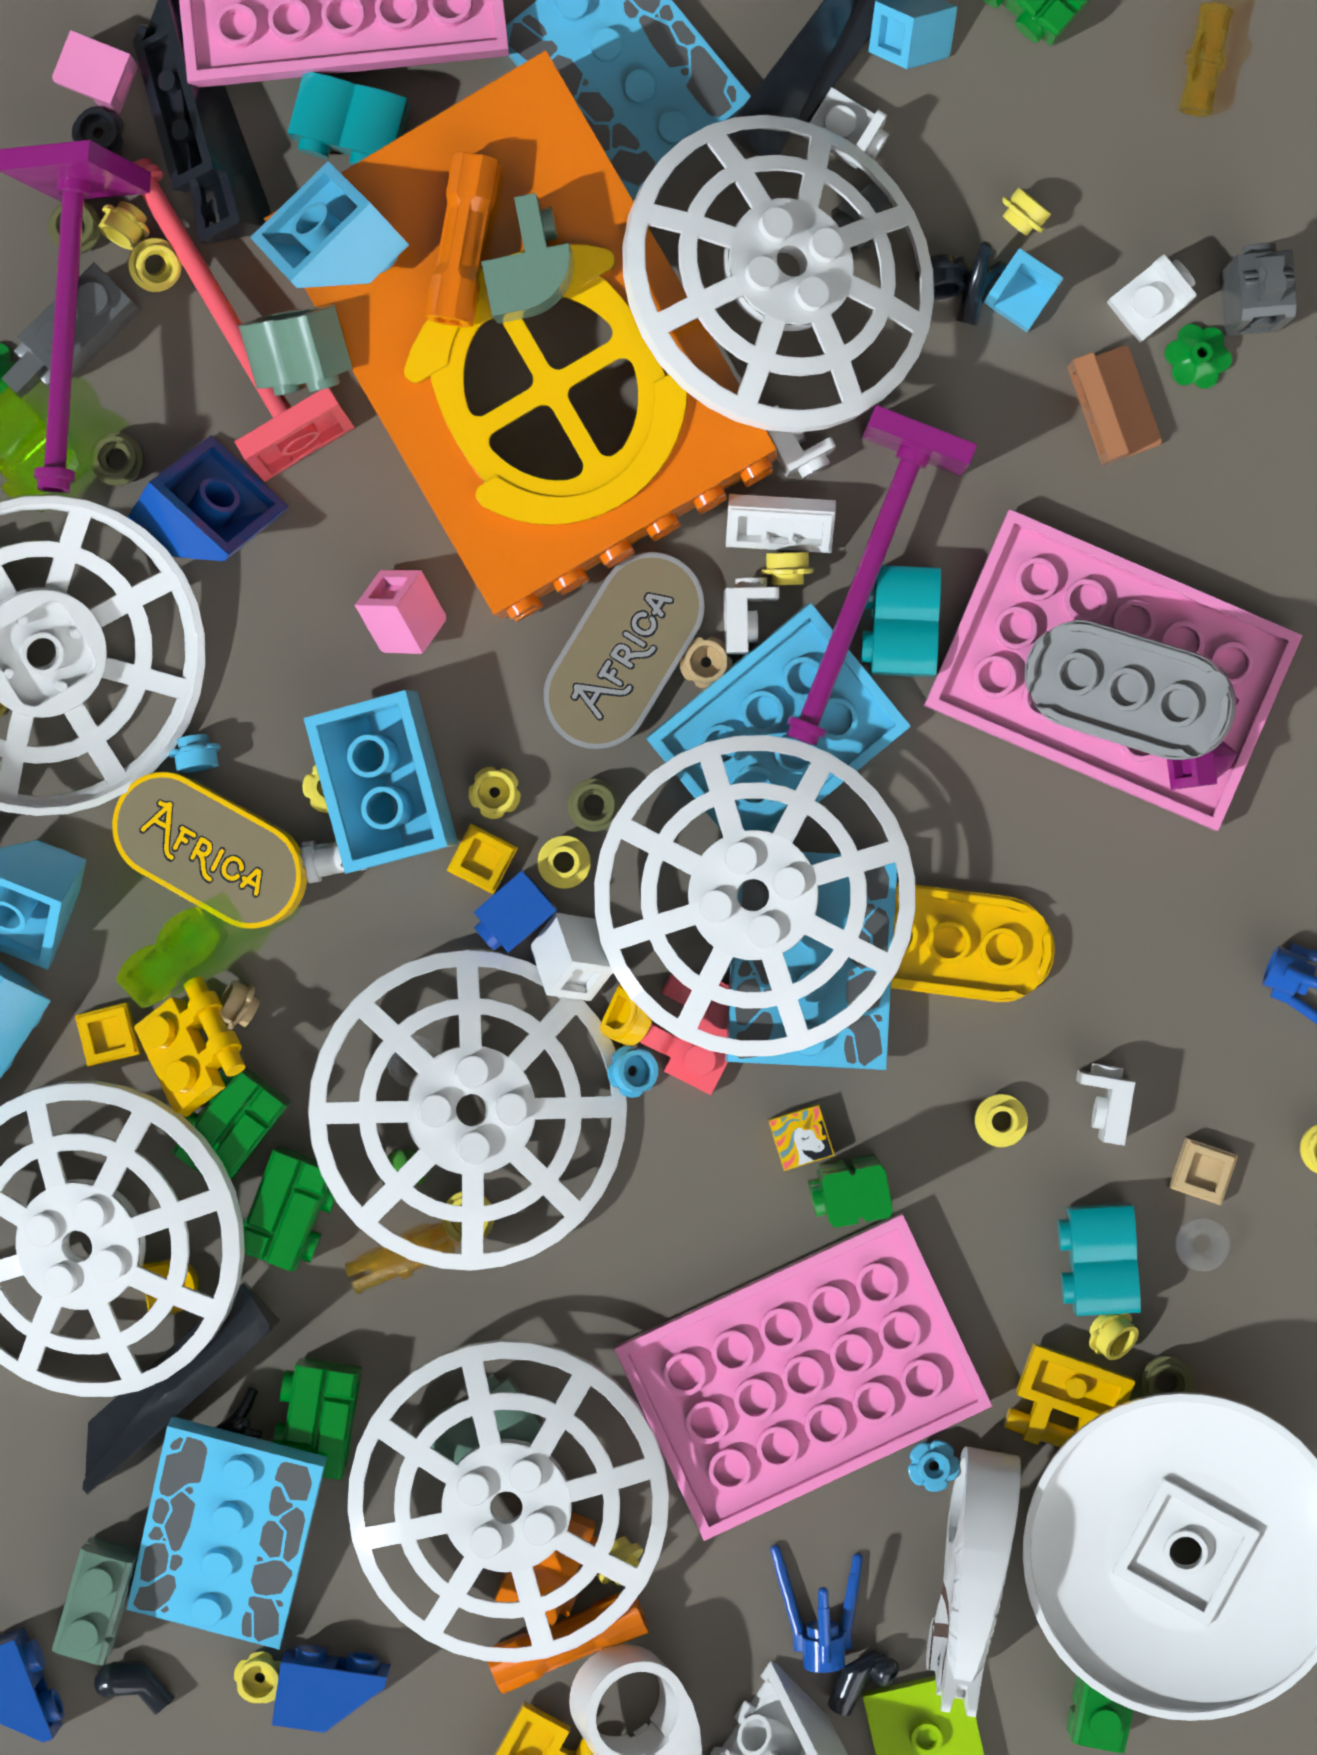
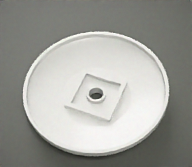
M1172 1392L1140 1397L1117 1405L1082 1426L1064 1443L1043 1472L1031 1499L1023 1536L1024 1577L1029 1600L1040 1627L1059 1657L1078 1677L1108 1699L1147 1715L1172 1720H1213L1234 1716L1255 1709L1290 1689L1317 1662V1458L1296 1435L1267 1414L1244 1403L1205 1393ZM1190 1537L1200 1544L1202 1548L1201 1556L1195 1563L1181 1565L1173 1560L1170 1555V1547L1178 1538Z

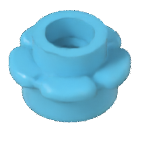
M196 734L178 738V748L169 752V757L175 758L178 773L199 772L219 766L217 752L221 749V745L210 743L208 734Z
M623 1046L614 1052L612 1056L613 1063L608 1066L607 1075L610 1084L613 1087H618L621 1095L629 1098L639 1097L642 1095V1092L653 1087L658 1077V1064L644 1047L633 1049L631 1046ZM630 1066L636 1069L634 1076H630L628 1073Z
M938 1439L929 1442L923 1441L917 1444L910 1452L911 1464L908 1465V1474L914 1484L918 1486L923 1485L930 1492L945 1490L949 1485L948 1482L955 1480L960 1471V1462L957 1457H954L952 1446ZM931 1461L938 1462L939 1467L936 1470L929 1469Z

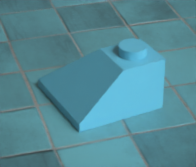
M329 161L250 237L296 288L370 284L380 273L390 269L396 262L398 255L409 246L379 211Z
M39 840L0 848L1 952L46 970L49 969L78 899L86 859Z

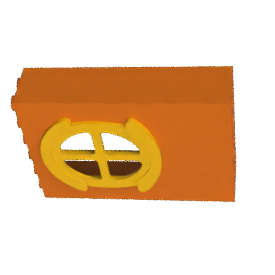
M546 50L341 172L404 238L409 246L398 255L396 262L390 269L380 273L370 284L306 287L305 290L315 307L329 304L335 305L353 368L351 370L493 615L502 619L510 617L511 620L514 619L516 622L525 619L543 607L540 601L541 597L555 589L561 595L573 591L589 580L586 571L603 562L607 568L619 564L635 553L631 545L640 539L650 535L653 541H657L678 529L681 524L677 518L696 507L701 515L727 499L724 491L741 480L746 487H749L774 472L771 463L778 459L777 449L767 431L735 422L703 405L682 389L663 369L642 338L629 307L623 279L622 244L628 214L634 201ZM457 152L483 154L497 159L498 163L502 165L495 206L490 211L482 261L525 252L514 197L536 193L541 202V207L551 206L554 214L558 239L548 241L549 247L569 243L573 251V275L563 297L576 301L597 313L610 325L613 331L612 337L607 343L567 367L556 370L551 368L523 319L503 323L532 373L533 384L528 390L483 416H475L470 412L464 387L465 362L473 337L485 322L494 319L492 317L482 262L479 273L480 290L473 327L461 328L442 325L429 321L424 316L431 275L436 269L447 208L446 190L453 153ZM274 213L264 218L265 221H267ZM647 227L645 238L646 272L651 296L658 312L687 298V295L649 227ZM698 318L670 332L680 350L700 371L723 388L737 394L740 387L738 381L712 336L703 327ZM619 359H627L633 364L637 378V415L631 434L624 447L612 456H604L598 451L572 406L568 395L574 385ZM542 405L549 406L554 411L583 462V471L575 478L557 481L528 475L501 459L492 450L490 438L496 431Z

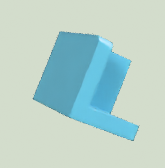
M876 0L868 52L905 69L948 58L951 53L957 6L945 0Z
M1019 248L983 303L1025 332H1028L1063 280V277Z

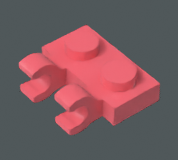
M671 973L661 992L663 995L685 1005L692 990L682 984ZM720 982L719 986L729 989L728 984ZM711 1000L697 1029L715 1036L727 1037L728 1005ZM651 1023L647 1034L640 1041V1043L670 1056L663 1068L664 1072L709 1095L714 1091L728 1063L725 1061V1053L709 1051L689 1043L654 1023Z

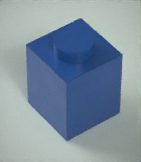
M522 870L473 912L480 920L474 928L494 951L502 945L509 953L558 911V908L525 870Z

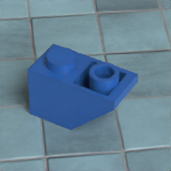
M23 1627L0 1636V1724L44 1743L53 1739L63 1725L61 1719L65 1716L64 1707L55 1688L49 1689L42 1673V1670L45 1669V1659L39 1643L35 1639L29 1640L26 1629Z
M301 1644L297 1645L295 1650L287 1649L280 1664L272 1725L325 1733L385 1688L391 1664L379 1663L380 1658L378 1656L364 1652L349 1653L348 1658L327 1655V1649L316 1645Z

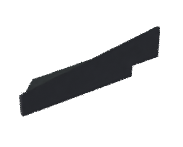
M158 0L149 24H139L133 44L172 188L175 191L184 193L192 190L200 243L209 244L252 236L266 222L264 218L271 215L272 212L225 85L200 88L188 84L179 0Z
M824 0L735 117L771 115L809 122L831 87L834 88L869 40L876 0ZM750 129L730 133L729 137L753 155L765 156L780 155L791 133L767 129Z
M245 1281L239 1286L231 1311L220 1330L194 1360L166 1380L140 1391L117 1395L88 1422L86 1472L82 1487L87 1495L168 1424L172 1416H177L279 1323L280 1319ZM203 1319L144 1372L157 1367L177 1353L195 1334Z

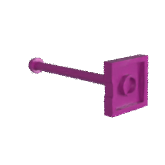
M91 140L0 149V172L62 202L44 467L34 468V479L37 480V489L49 493L70 492V484L75 482V472L66 469L84 199L150 193L151 172Z
M878 405L875 406L862 438L896 451L895 457L900 461L799 719L789 716L787 724L790 725L787 736L815 747L820 737L824 738L827 730L820 728L819 724L919 469H925L927 464L961 476L970 465L978 445Z

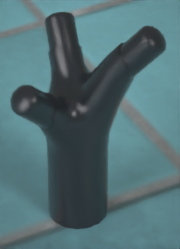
M983 241L981 243L972 269L965 257L961 256L955 260V263L963 262L968 270L963 275L965 289L961 298L957 322L977 326L987 287L993 278L1006 268V264L1002 260L987 268L991 249L990 242Z
M249 1387L239 1406L215 1428L262 1439L263 1432L249 1428L251 1422L246 1418L258 1391L255 1388Z

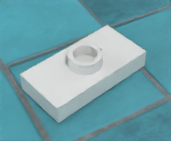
M729 494L726 547L831 553L836 500Z

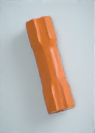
M467 152L453 153L446 190L447 208L436 269L431 275L424 314L429 321L461 328L473 327L480 290L479 273L490 211L495 206L502 166L495 158Z
M622 1592L595 1602L589 1609L555 1622L553 1627L550 1626L553 1639L556 1640L568 1636L594 1621L616 1601ZM636 1598L630 1608L610 1627L575 1649L545 1659L517 1663L487 1662L498 1689L502 1694H505L540 1679L545 1673L604 1648L623 1644L649 1633V1626L639 1600ZM522 1633L491 1647L520 1648L532 1646L529 1633Z

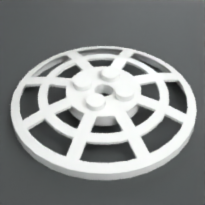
M771 115L734 117L708 125L682 139L659 160L638 190L628 214L622 244L623 279L629 307L642 338L658 363L682 389L703 405L735 422L763 430L793 433L827 429L855 419L879 404L904 380L919 357L929 331L934 303L933 268L926 238L914 210L902 191L874 159L852 142L824 127L795 118ZM750 129L790 132L810 139L807 157L805 160L793 156L765 155L745 159L727 134ZM707 144L725 169L718 172L700 189L691 202L688 211L685 212L654 204L660 188L675 167L694 150ZM830 149L842 154L863 170L884 192L893 208L875 213L869 202L854 186L837 173L827 169ZM768 171H785L803 175L798 198L770 199L755 174ZM734 182L751 208L735 226L704 217L716 196ZM823 185L831 187L845 198L858 212L861 219L839 227L829 215L818 208ZM648 226L680 233L678 243L679 270L687 298L658 312L651 296L646 272L645 238ZM904 227L912 243L919 272V311L894 297L896 286L895 262L887 233ZM698 239L724 247L723 270L725 279L705 289L701 282L697 263ZM873 239L880 266L879 288L853 275L854 265L850 248ZM778 253H788L798 261L800 266L799 276H788L780 270L777 264ZM846 297H849L873 309V312L862 331L844 345L832 314L842 305ZM736 300L748 315L762 323L755 345L734 332L715 309ZM698 318L703 327L722 347L738 359L748 363L737 394L723 388L700 371L680 350L670 332ZM887 318L913 334L896 365L875 386L861 393L851 361L857 358L875 341L884 327ZM813 327L824 353L820 356L800 358L778 355L776 351L783 331H801ZM831 371L841 399V403L830 407L806 410L774 408L758 403L769 372L801 377Z
M58 494L19 495L0 500V516L22 510L52 509L69 512L59 542L48 540L24 541L0 548V703L12 710L6 740L0 739V757H2L0 765V810L33 816L70 814L99 806L128 792L130 784L135 780L153 773L169 756V752L176 747L177 739L182 737L189 726L201 694L205 670V633L198 603L185 574L168 550L146 529L119 512L86 499ZM90 518L103 522L130 538L152 559L160 572L131 586L126 578L111 564L92 552L82 549L81 545ZM27 557L53 558L45 588L35 587L16 591L2 565ZM75 563L84 566L101 577L114 590L116 595L88 609L83 603L67 594ZM171 591L177 602L184 630L185 663L182 677L151 669L153 659L152 635L148 617L143 608V605ZM125 614H128L135 639L134 664L107 657L106 641L102 630L103 626ZM47 638L53 642L55 647L52 661L42 667L31 665L27 659L29 645L36 639ZM101 678L127 684L126 692L116 708L97 726L83 702L94 692ZM145 689L176 698L171 714L157 737L137 759L123 768L108 745L107 740L114 736L131 718L142 700ZM65 714L78 738L56 745H27L34 717L44 718ZM88 752L105 779L90 787L65 794L42 796L18 794L24 762L34 764L54 763L79 757Z
M770 735L733 736L706 742L676 755L650 773L628 796L613 819L600 850L594 882L595 917L601 945L614 975L631 1000L655 1023L678 1038L709 1051L735 1056H775L803 1050L832 1038L857 1021L881 997L898 971L910 941L915 915V876L909 847L896 817L878 791L855 769L829 752L801 741ZM737 751H770L796 756L811 763L795 791L785 786L764 782L730 785L721 755ZM701 762L709 789L708 793L697 797L681 808L665 824L659 834L632 820L643 802L661 784L684 768ZM830 773L846 782L867 803L882 825L889 842L857 851L852 838L841 822L823 805L815 801ZM767 799L782 802L788 806L773 833L759 830L744 831L735 800ZM715 808L723 838L711 845L702 856L674 842L677 835L692 820L705 811ZM807 815L829 833L842 856L811 865L805 855L792 844ZM621 839L649 853L641 882V910L643 919L614 929L610 914V879L615 854ZM663 861L691 875L688 889L689 904L659 914L657 907V884L660 868ZM895 862L899 878V912L893 940L888 952H885L859 938L867 907V884L864 872ZM849 877L850 908L847 923L843 930L816 916L819 899L818 886ZM748 880H760L769 890L767 904L758 911L744 909L738 900V891L742 884ZM696 925L702 936L714 947L700 975L693 972L678 957L669 944L666 934ZM805 935L834 949L830 956L814 972L802 980L792 983L783 955L784 952L794 947ZM647 940L651 941L655 952L666 968L682 984L692 990L679 1018L664 1010L643 990L628 968L620 949ZM733 957L745 960H762L772 990L767 992H741L723 988L719 984ZM848 957L877 971L868 987L846 1009L827 1022L808 1030L798 999L809 995L825 984L843 966ZM711 1000L723 1005L739 1008H769L777 1006L787 1037L773 1040H736L715 1036L697 1028Z
M471 950L437 953L405 963L376 979L350 1002L333 1024L319 1051L310 1082L308 1119L311 1145L321 1176L335 1201L357 1227L383 1247L409 1260L442 1269L472 1271L503 1267L533 1257L559 1242L585 1219L602 1197L616 1170L625 1139L626 1096L621 1095L618 1087H613L610 1084L611 1096L581 1097L580 1084L574 1066L564 1047L556 1038L570 1020L577 1015L588 1028L598 1046L607 1070L608 1066L613 1063L612 1056L616 1050L611 1039L604 1036L602 1031H600V1019L584 1000L558 997L560 999L558 1003L539 1022L532 1015L512 1005L491 999H480L478 967L497 968L521 975L543 986L537 966L528 961L500 953ZM456 967L458 999L446 1000L427 1006L407 1017L399 1025L375 1004L388 991L413 977L438 969ZM459 1015L460 1047L446 1050L432 1057L411 1037L417 1030L433 1021ZM481 1015H489L506 1020L525 1030L528 1036L509 1056L494 1049L482 1047ZM361 1019L383 1041L376 1049L366 1068L360 1088L359 1102H326L328 1082L335 1058L348 1032ZM544 1049L550 1055L559 1071L565 1097L535 1098L532 1086L524 1071ZM396 1052L417 1072L410 1086L407 1101H376V1093L382 1073L390 1058ZM468 1094L479 1096L486 1107L483 1120L474 1126L463 1124L456 1114V1106L459 1100ZM612 1117L611 1133L603 1163L591 1187L579 1201L558 1179L565 1171L575 1151L581 1130L582 1118ZM535 1119H566L560 1146L552 1162L546 1168L525 1147L532 1134ZM407 1122L411 1137L419 1150L398 1171L393 1168L382 1148L376 1123ZM359 1123L360 1134L367 1156L378 1176L385 1183L363 1206L351 1194L337 1169L328 1141L327 1124ZM510 1162L531 1183L525 1190L509 1199L491 1205H484V1173L497 1170ZM435 1164L445 1170L462 1174V1206L436 1201L420 1193L413 1186ZM541 1196H544L564 1216L551 1229L526 1243L498 1252L483 1253L485 1221H493L515 1214L536 1202ZM402 1199L408 1205L430 1216L452 1222H462L461 1254L443 1253L415 1245L390 1232L378 1221Z
M66 1081L36 1088L0 1106V1126L10 1118L27 1111L33 1143L23 1147L8 1158L0 1167V1216L18 1227L16 1232L17 1254L0 1259V1282L24 1275L29 1284L42 1296V1299L32 1321L11 1302L0 1284V1313L17 1330L27 1336L19 1359L8 1353L0 1345V1364L22 1379L48 1390L80 1397H112L140 1391L166 1380L194 1360L216 1336L231 1311L241 1283L245 1255L243 1219L235 1188L223 1162L206 1138L181 1114L174 1112L172 1108L158 1099L127 1086L101 1081ZM90 1100L116 1105L132 1113L117 1140L89 1133L54 1135L48 1104L58 1101ZM151 1123L167 1132L188 1153L202 1173L209 1188L208 1191L179 1201L175 1191L163 1174L146 1157L136 1151ZM87 1151L104 1155L107 1159L96 1181L89 1179L67 1181L59 1152ZM38 1159L46 1190L26 1206L4 1193L3 1189L20 1169L31 1161ZM127 1168L132 1170L148 1185L159 1201L160 1208L138 1215L132 1204L116 1190ZM217 1211L221 1225L223 1256L219 1284L214 1297L183 1286L187 1277L190 1257L189 1231L186 1221ZM169 1228L171 1261L168 1277L165 1278L143 1268L142 1265L146 1250L145 1236ZM72 1231H81L90 1238L92 1253L88 1258L79 1257L71 1250L69 1237ZM130 1286L157 1298L154 1306L142 1319L123 1331L121 1330L110 1301L120 1296ZM173 1306L204 1317L195 1334L177 1353L157 1367L144 1373L142 1372L129 1345L139 1341L153 1331L170 1313ZM62 1307L74 1310L89 1309L100 1338H73L52 1332ZM46 1346L72 1354H101L108 1352L122 1380L108 1383H77L54 1378L38 1371Z
M500 1339L472 1343L440 1354L412 1371L390 1391L371 1417L357 1446L349 1477L348 1516L352 1542L363 1572L379 1598L402 1623L425 1640L455 1654L483 1661L517 1663L545 1659L575 1649L604 1632L630 1608L646 1586L660 1557L668 1522L669 1488L664 1458L655 1433L638 1404L615 1379L592 1362L565 1349L535 1341ZM496 1359L530 1360L557 1367L572 1374L556 1403L526 1393L497 1392L490 1394L483 1361ZM462 1367L469 1399L459 1402L439 1414L421 1431L417 1438L390 1420L398 1408L422 1386L445 1372ZM590 1386L604 1395L625 1418L639 1441L644 1458L613 1467L610 1457L599 1438L580 1418L574 1415ZM519 1410L540 1415L546 1418L532 1444L515 1439H501L494 1411ZM473 1416L480 1446L469 1451L457 1464L431 1448L432 1444L450 1427ZM565 1430L573 1435L583 1446L595 1465L597 1472L567 1480L564 1471L551 1456ZM378 1439H380L405 1457L400 1467L395 1487V1521L365 1527L363 1514L364 1481L371 1454ZM418 1467H421L446 1484L442 1497V1512L411 1518V1490ZM650 1479L653 1496L651 1528L643 1557L638 1567H635L610 1554L619 1524V1489ZM507 1491L516 1494L522 1502V1512L513 1519H503L497 1516L492 1508V1499L498 1493ZM603 1494V1522L596 1544L593 1545L567 1530L572 1513V1502ZM448 1534L453 1545L464 1556L449 1582L428 1562L417 1540ZM401 1543L404 1553L415 1572L431 1590L440 1595L425 1621L410 1611L391 1590L376 1565L371 1548ZM555 1550L583 1565L565 1584L541 1596L533 1566L547 1559ZM483 1568L496 1572H512L519 1601H490L468 1594V1591ZM597 1573L625 1586V1589L616 1601L594 1621L568 1636L556 1640L553 1639L546 1611L554 1609L575 1597L593 1580ZM458 1608L491 1618L514 1619L524 1617L532 1646L520 1648L486 1647L458 1640L444 1633V1630Z

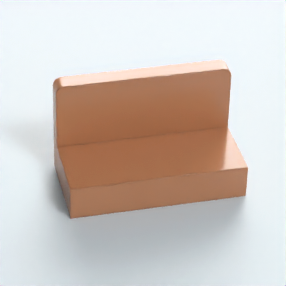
M1124 345L1096 356L1092 352L1071 361L1067 369L1102 466L1158 447L1162 443V438L1128 346Z

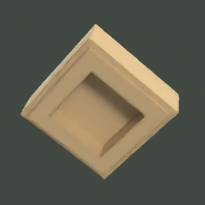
M1185 1137L1168 1187L1222 1205L1238 1155Z

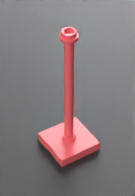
M150 158L135 161L134 164L151 172L150 193L141 194L142 198L256 388L238 326L242 323L159 185L164 175L159 165L153 164ZM256 388L273 419L234 442L245 461L266 482L355 427L329 388L319 390L291 407L285 395L275 396L273 388Z

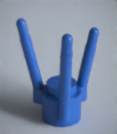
M1294 943L1290 944L1289 949L1277 946L1266 967L1262 985L1272 989L1271 998L1287 1003L1317 1024V1010L1294 995L1295 993L1305 995L1309 987L1317 989V976H1314L1316 966L1308 963V961L1317 962V950L1307 949Z
M772 1545L770 1551L775 1565L774 1568L793 1632V1648L795 1652L803 1653L804 1669L815 1673H829L843 1669L845 1667V1650L852 1648L851 1629L863 1556L860 1553H856L852 1558L840 1629H838L837 1622L830 1620L828 1589L820 1587L818 1590V1620L809 1622L807 1624V1631H804L781 1548L779 1545Z

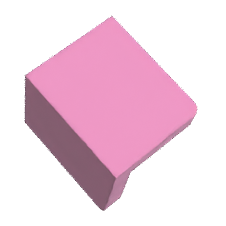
M70 30L52 79L57 85L92 98L98 106L103 107L106 111H113L120 115L139 66L129 53Z
M380 570L355 604L377 646L384 653L423 654L446 621V614L422 570Z

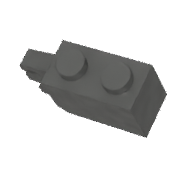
M1275 243L1248 245L1243 247V254L1235 256L1220 272L1225 336L1278 332L1296 317L1297 299L1292 250L1276 251Z
M95 262L79 276L72 378L141 312V309ZM55 300L17 336L21 340V344L14 352L20 359L2 379L19 397L23 398L41 381L49 387Z

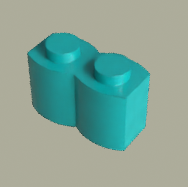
M309 72L302 76L287 133L292 140L299 142L297 150L323 159L329 158L330 151L350 156L349 164L353 166L403 136L411 105L406 97L391 92L354 84L316 72Z
M881 566L865 609L872 610V631L862 630L860 660L861 662L870 663V675L931 678L936 675L941 568Z
M1131 1203L1067 1206L1066 1219L1057 1220L1059 1250L1069 1251L1070 1272H1061L1063 1304H1072L1073 1313L1076 1316L1141 1313L1134 1206Z

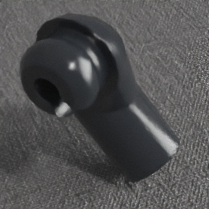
M873 1649L845 1665L827 1702L829 1708L842 1716L851 1715L866 1684L874 1679L880 1686H888V1684L894 1681L899 1672L897 1661L889 1658L887 1651Z
M113 1661L103 1666L94 1679V1688L101 1697L111 1699L114 1696L138 1695L154 1715L163 1710L175 1698L152 1669L142 1661Z

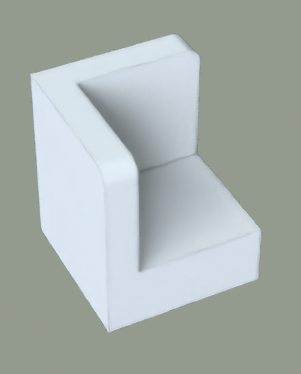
M554 913L531 944V952L546 995L591 1001L613 973L601 945L596 919Z

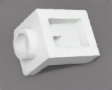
M832 87L810 121L811 124L824 127L852 142L874 160L889 137V133L882 129L887 118L886 113L878 109L874 114ZM830 149L832 156L855 170L858 169V166L845 156Z
M1163 254L1149 268L1112 296L1107 303L1140 344L1191 303L1197 296L1191 288L1195 285V281L1188 269L1179 260L1175 259L1171 263L1167 256Z
M766 430L777 449V461L786 477L799 471L802 479L830 464L827 455L831 454L836 447L832 437L803 451L800 443L806 441L803 432L793 433Z
M767 578L735 579V588H725L723 592L724 644L727 655H746L748 653V643L758 642L757 611H748L747 602H775L779 599V587H767Z
M1092 1063L1091 1072L1078 1070L1076 1081L1080 1084L1106 1088L1105 1097H1096L1091 1125L1092 1128L1099 1129L1098 1138L1106 1143L1125 1146L1136 1082L1128 1078H1122L1124 1068Z

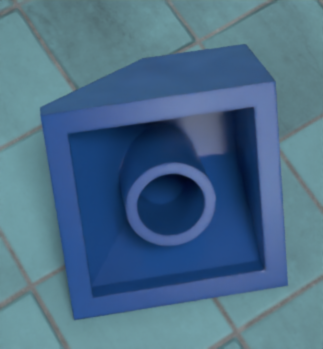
M210 435L149 481L127 518L146 529L168 550L172 557L226 561L283 515L289 506Z

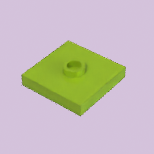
M936 1675L862 1692L876 1755H984L976 1717L966 1715L964 1700L954 1698L950 1713L941 1711V1696L935 1695L937 1691Z

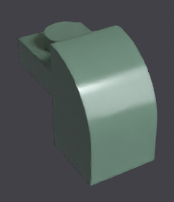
M536 193L514 197L525 252L481 261L492 317L498 324L533 317L549 310L563 297L572 279L574 269L573 251L569 243L549 247L548 241L558 239L554 214L551 206L541 207V202Z

